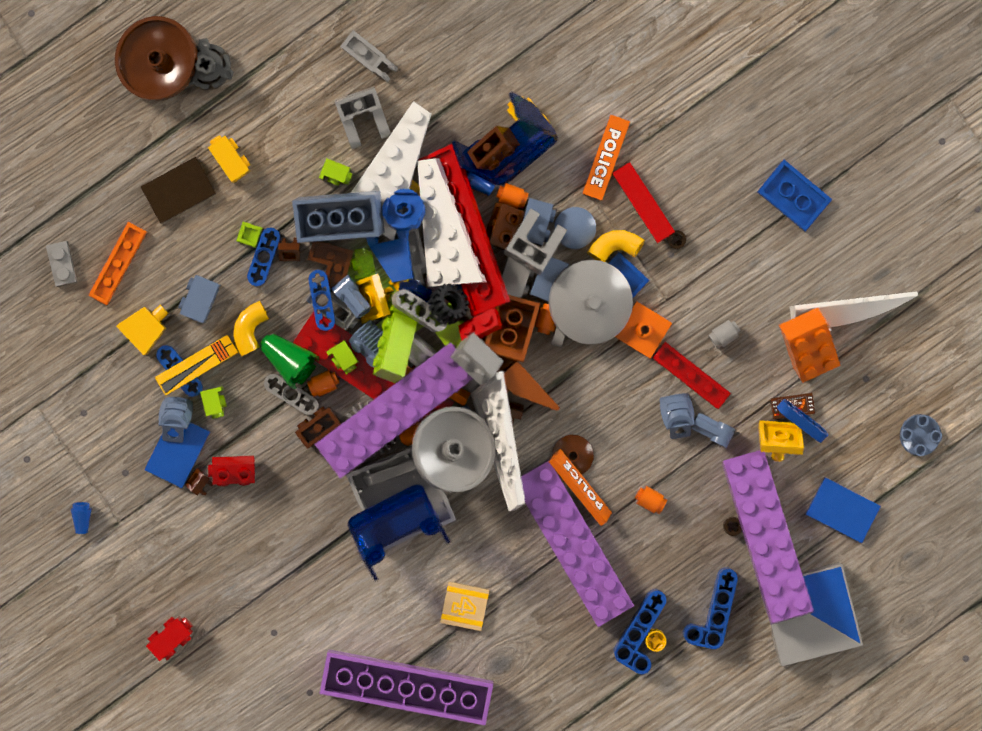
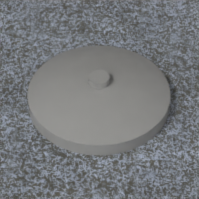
M583 260L571 264L557 276L549 294V310L556 327L569 339L583 344H599L614 338L626 326L632 312L633 298L627 279L617 268L603 261Z
M461 407L443 408L428 415L418 426L412 444L413 459L420 475L433 487L446 492L466 491L480 484L491 471L495 459L494 437L487 423L476 413Z

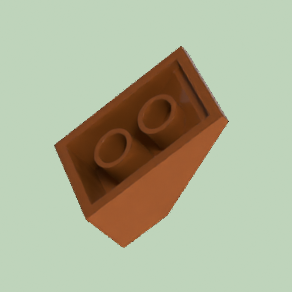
M508 295L510 302L495 308L499 313L502 328L488 335L485 344L497 356L524 363L540 303Z
M518 361L504 372L507 393L511 391L514 395L556 411L560 409Z

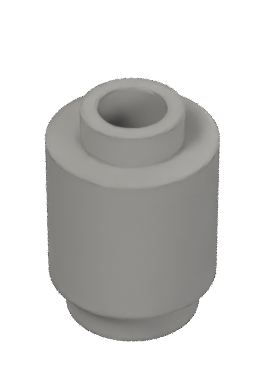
M727 320L711 330L712 333L708 336L717 349L720 347L724 348L740 337L738 333L741 330L735 321L730 322Z

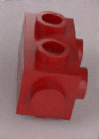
M254 456L212 457V465H208V477H212L213 485L222 487L230 484L247 486L255 483Z
M172 616L163 624L165 629L161 633L155 631L148 638L150 642L146 647L159 661L163 658L166 660L170 659L176 653L174 648L179 644L183 647L192 639L190 634L193 632L191 629L193 626L187 618L184 617L182 619L178 616L174 619Z

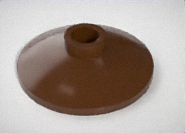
M564 436L556 442L553 448L552 456L559 449L568 458L571 452H576L577 458L575 460L569 458V460L581 475L588 471L593 463V448L582 436Z

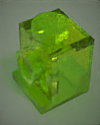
M367 247L355 249V258L352 259L353 269L358 271V275H354L355 279L376 275L372 251H367Z

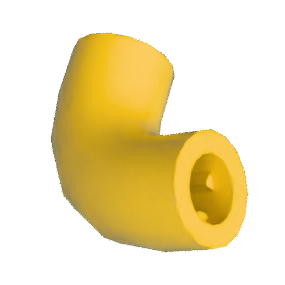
M612 230L601 235L592 244L587 253L593 259L606 262L608 257L615 251H624L632 257H636L642 249L645 240L626 230Z
M260 300L243 310L235 322L233 336L241 357L260 348L254 332L260 323L269 319Z

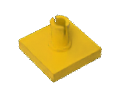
M378 274L356 281L360 288L359 291L372 307L370 312L361 317L362 324L369 320L373 321L390 315L387 304L390 294L387 295V293L394 291L392 287L383 289Z
M759 420L758 430L761 452L772 453L771 459L777 462L784 460V454L803 455L804 445L801 428L791 422Z

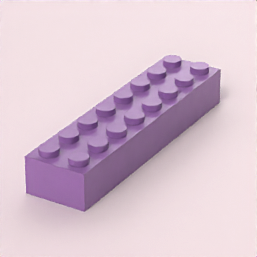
M452 342L315 444L340 478L473 379L451 358V355L456 350Z
M758 450L724 460L722 466L770 624L773 625L811 614L813 608L765 452Z
M549 459L521 475L525 503L596 625L599 627L632 608L634 605L555 469L549 463Z
M329 649L319 694L486 725L493 681Z

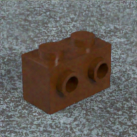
M495 126L467 153L477 169L491 171L498 168L503 159L511 156L520 143L510 128Z
M495 203L486 229L491 246L506 251L523 222L524 211L504 203Z
M324 406L313 413L316 416L310 421L305 419L297 425L298 430L295 434L307 449L343 424L331 407L327 409Z

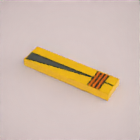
M228 335L156 376L155 380L164 395L167 396L238 354V351Z

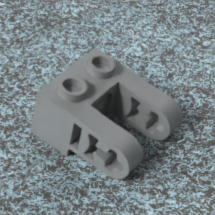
M374 86L335 100L351 149L362 146L352 119L360 113L366 111L373 113L381 139L391 135Z
M530 209L504 254L541 275L567 229L558 225L546 246L539 248L529 242L526 237L540 213Z

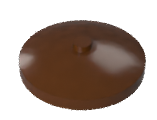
M162 16L143 18L132 24L121 36L115 52V68L123 86L132 94L149 101L166 100L182 92L192 80L196 71L195 64L198 61L197 47L190 32L175 20Z

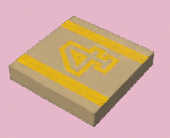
M448 581L440 623L481 631L490 589Z

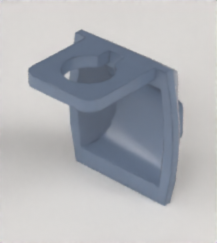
M683 393L661 397V416L666 429H670V438L677 439L691 436V426L694 425V409L689 394ZM678 428L686 430L682 433H675L678 431Z
M181 397L164 398L159 410V426H162V439L164 441L183 442L184 429L188 428L193 414V401ZM174 428L179 435L172 437L167 432Z

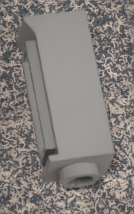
M317 284L318 289L314 288V293L318 291H327V289L322 288L320 284ZM310 293L306 301L313 306L312 297ZM331 293L332 301L349 313L344 321L335 316V323L345 330H348L349 327L353 329L360 319L355 317L344 302ZM322 294L317 296L316 303ZM327 309L319 310L325 315L326 312H329Z

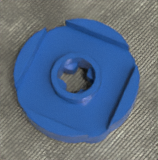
M400 189L393 192L394 195L384 201L382 208L383 217L386 222L397 231L417 229L425 215V204L421 197L410 189ZM403 206H406L408 212L405 214L399 212V210L403 209Z

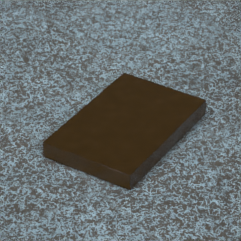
M197 157L141 186L160 224L216 194Z

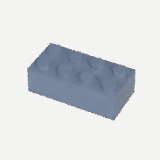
M380 191L298 197L292 201L297 243L378 237L385 233Z

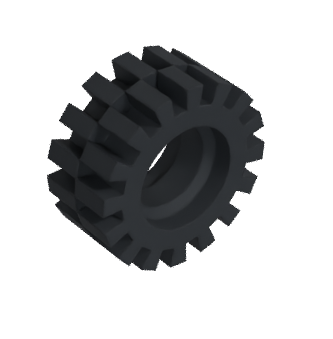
M451 283L441 285L429 296L430 299L428 300V304L431 305L428 307L429 311L433 310L432 316L436 315L438 322L442 320V324L448 323V325L456 323L469 310V307H467L469 301H465L467 298L466 294L462 295L463 290H457L458 286L454 285L452 287ZM444 299L448 300L451 303L453 309H450L446 305Z

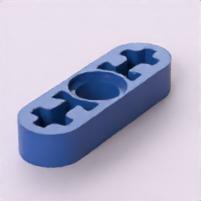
M266 228L261 234L247 274L249 283L254 286H261L267 280L278 249V243L281 240L280 232L275 228ZM271 231H274V236L277 237L276 241L272 240L270 247H274L273 251L266 247H261L262 243L267 245L268 238L265 235L270 234ZM261 251H267L270 254V260L267 263L259 261L258 255ZM255 263L260 266H267L266 271L261 269L260 275L263 276V279L258 280L257 283L251 277L252 273H257L258 267H254Z
M315 270L311 272L308 280L316 325L319 329L328 331L335 325L328 276L324 271ZM317 273L324 277V281H321V287H326L327 291L314 293V288L318 289V285L312 279L316 277ZM320 294L328 297V303L323 307L318 306L316 303V298ZM330 307V312H326L327 318H331L332 322L328 323V327H325L324 324H320L323 314H318L317 309L325 310Z
M164 345L157 350V360L166 370L170 369L167 365L171 362L167 358H161L163 356L162 350H170L171 359L175 360L177 357L179 360L173 363L171 367L183 361L181 356L171 346ZM197 377L191 381V383H198L196 387L197 392H189L190 385L188 383L182 386L181 389L188 396L194 397L198 396L203 390V384Z
M783 399L777 406L781 414L816 441L822 443L829 435L821 425L788 400Z

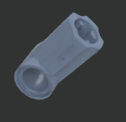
M347 275L333 286L332 290L342 302H345L355 317L359 319L370 312L372 307L359 291L360 288L356 282Z
M701 413L697 414L694 419V425L691 426V429L709 437L711 441L725 448L728 447L736 430Z

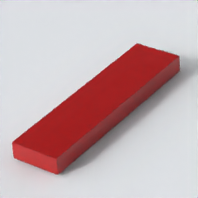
M630 162L612 173L657 244L675 233L673 227Z
M664 342L652 357V359L717 410H719L731 394L667 342Z

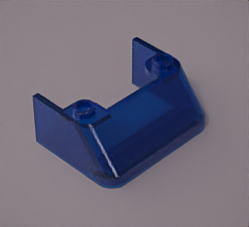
M512 91L508 95L518 120L509 128L520 145L511 156L506 157L500 162L498 168L490 171L477 169L467 152L480 140H476L469 147L455 140L452 142L461 168L498 186L512 181L558 141L555 129L534 103Z
M413 485L352 516L348 521V528L360 556L374 581L379 579L373 566L384 559V547L419 529L427 536L441 532L446 543H451L425 489L421 485Z

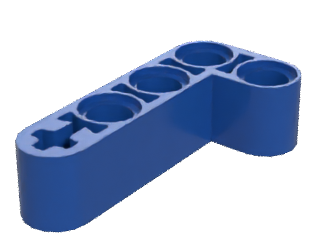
M721 568L717 573L706 625L688 624L684 627L683 636L688 643L710 649H718L722 646L738 581L736 572L731 568ZM727 572L732 576V580L729 579L726 584L730 590L719 588L720 585L725 586V580L722 576L727 575ZM722 592L728 595L725 603H719L717 600L718 595ZM716 613L723 614L721 623L713 622V616ZM689 630H698V636L695 639H689L687 636ZM713 633L718 634V641L715 644H710L708 637Z
M652 589L647 593L614 647L616 660L638 674L648 673L651 669L649 657L639 651L638 648L666 604V596L659 589ZM660 594L659 598L661 599V602H655L653 608L656 609V611L653 612L649 607H646V605L648 604L651 607V605L653 604V600L651 597ZM643 612L651 614L648 622L640 621V615ZM638 630L640 632L639 638L631 640L629 638L630 631ZM625 647L629 650V654L627 657L621 658L618 656V651L620 648ZM643 658L647 661V664L644 668L639 669L636 667V661Z

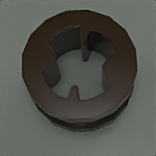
M674 230L676 236L679 234L682 237L680 239L681 244L677 246V243L673 245L671 242L673 240L672 235L667 238V243L673 249H680L686 243V236L682 231Z
M729 517L723 523L724 531L730 536H737L742 531L739 519L736 517ZM730 521L732 523H735L737 521V531L728 530V527H730L728 526V523Z

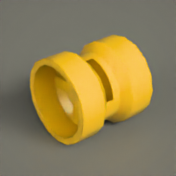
M651 629L644 639L646 646L654 652L661 651L666 646V637L659 629Z

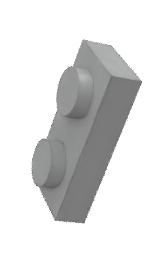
M68 241L46 245L55 286L58 287L77 282Z

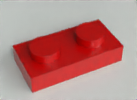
M492 308L458 325L461 340H464L472 333L479 339H482L501 329L502 324L498 311Z

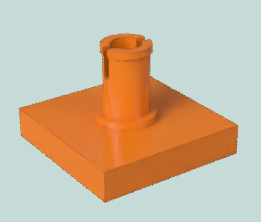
M636 301L626 326L615 338L651 359L672 323Z

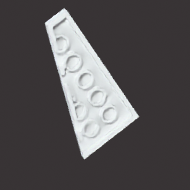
M413 101L351 193L380 191L383 208L384 201L394 195L393 192L400 189H410L422 143L431 118L430 112ZM383 217L385 229L383 235L390 240H395L397 231L391 228Z
M440 159L417 161L420 197L425 204V215L422 224L428 287L441 286L445 283L446 285L448 283L454 285L487 282L479 269V260L475 257L471 248L472 242L461 213H458L456 209V200L448 188V180Z
M500 371L496 372L493 378L473 391L471 397L477 415L487 423L494 437L495 459L493 464L510 512L523 506L525 499L504 373Z

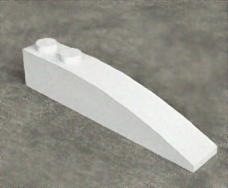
M918 292L790 306L791 319L818 307L828 323L829 330L832 331L831 327L859 322L894 309L917 297Z

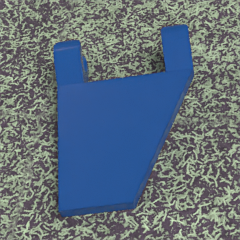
M409 230L397 231L399 239L378 243L379 236L366 237L369 247L393 283L413 279Z

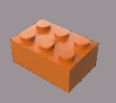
M818 307L779 325L792 366L802 383L841 366L828 323Z

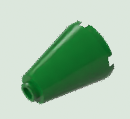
M268 334L261 341V351L292 389L297 388L295 386L297 383L302 385L317 367L314 365L315 359L319 362L317 354L276 334Z

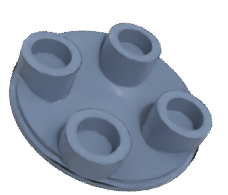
M571 207L565 209L556 219L555 229L558 225L567 229L560 243L568 248H583L595 237V219L590 212L583 208Z
M913 415L903 423L900 429L902 446L907 452L916 456H925L932 453L942 440V433L938 423L928 415Z

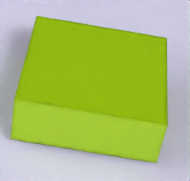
M243 221L236 241L257 248L263 228Z

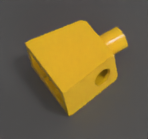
M161 304L153 312L147 307H143L116 327L143 355H147L167 329L161 321L169 313Z

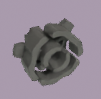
M207 38L199 39L198 46H196L198 61L195 64L196 71L188 86L195 84L197 87L209 90L210 85L202 84L198 79L210 82L221 76L218 82L212 84L214 88L218 89L227 79L231 80L234 72L231 70L230 57L226 54L223 55L226 61L225 68H223L221 57L211 50H217L223 54L224 49L210 44ZM211 62V64L208 65V70L201 67L204 65V63Z

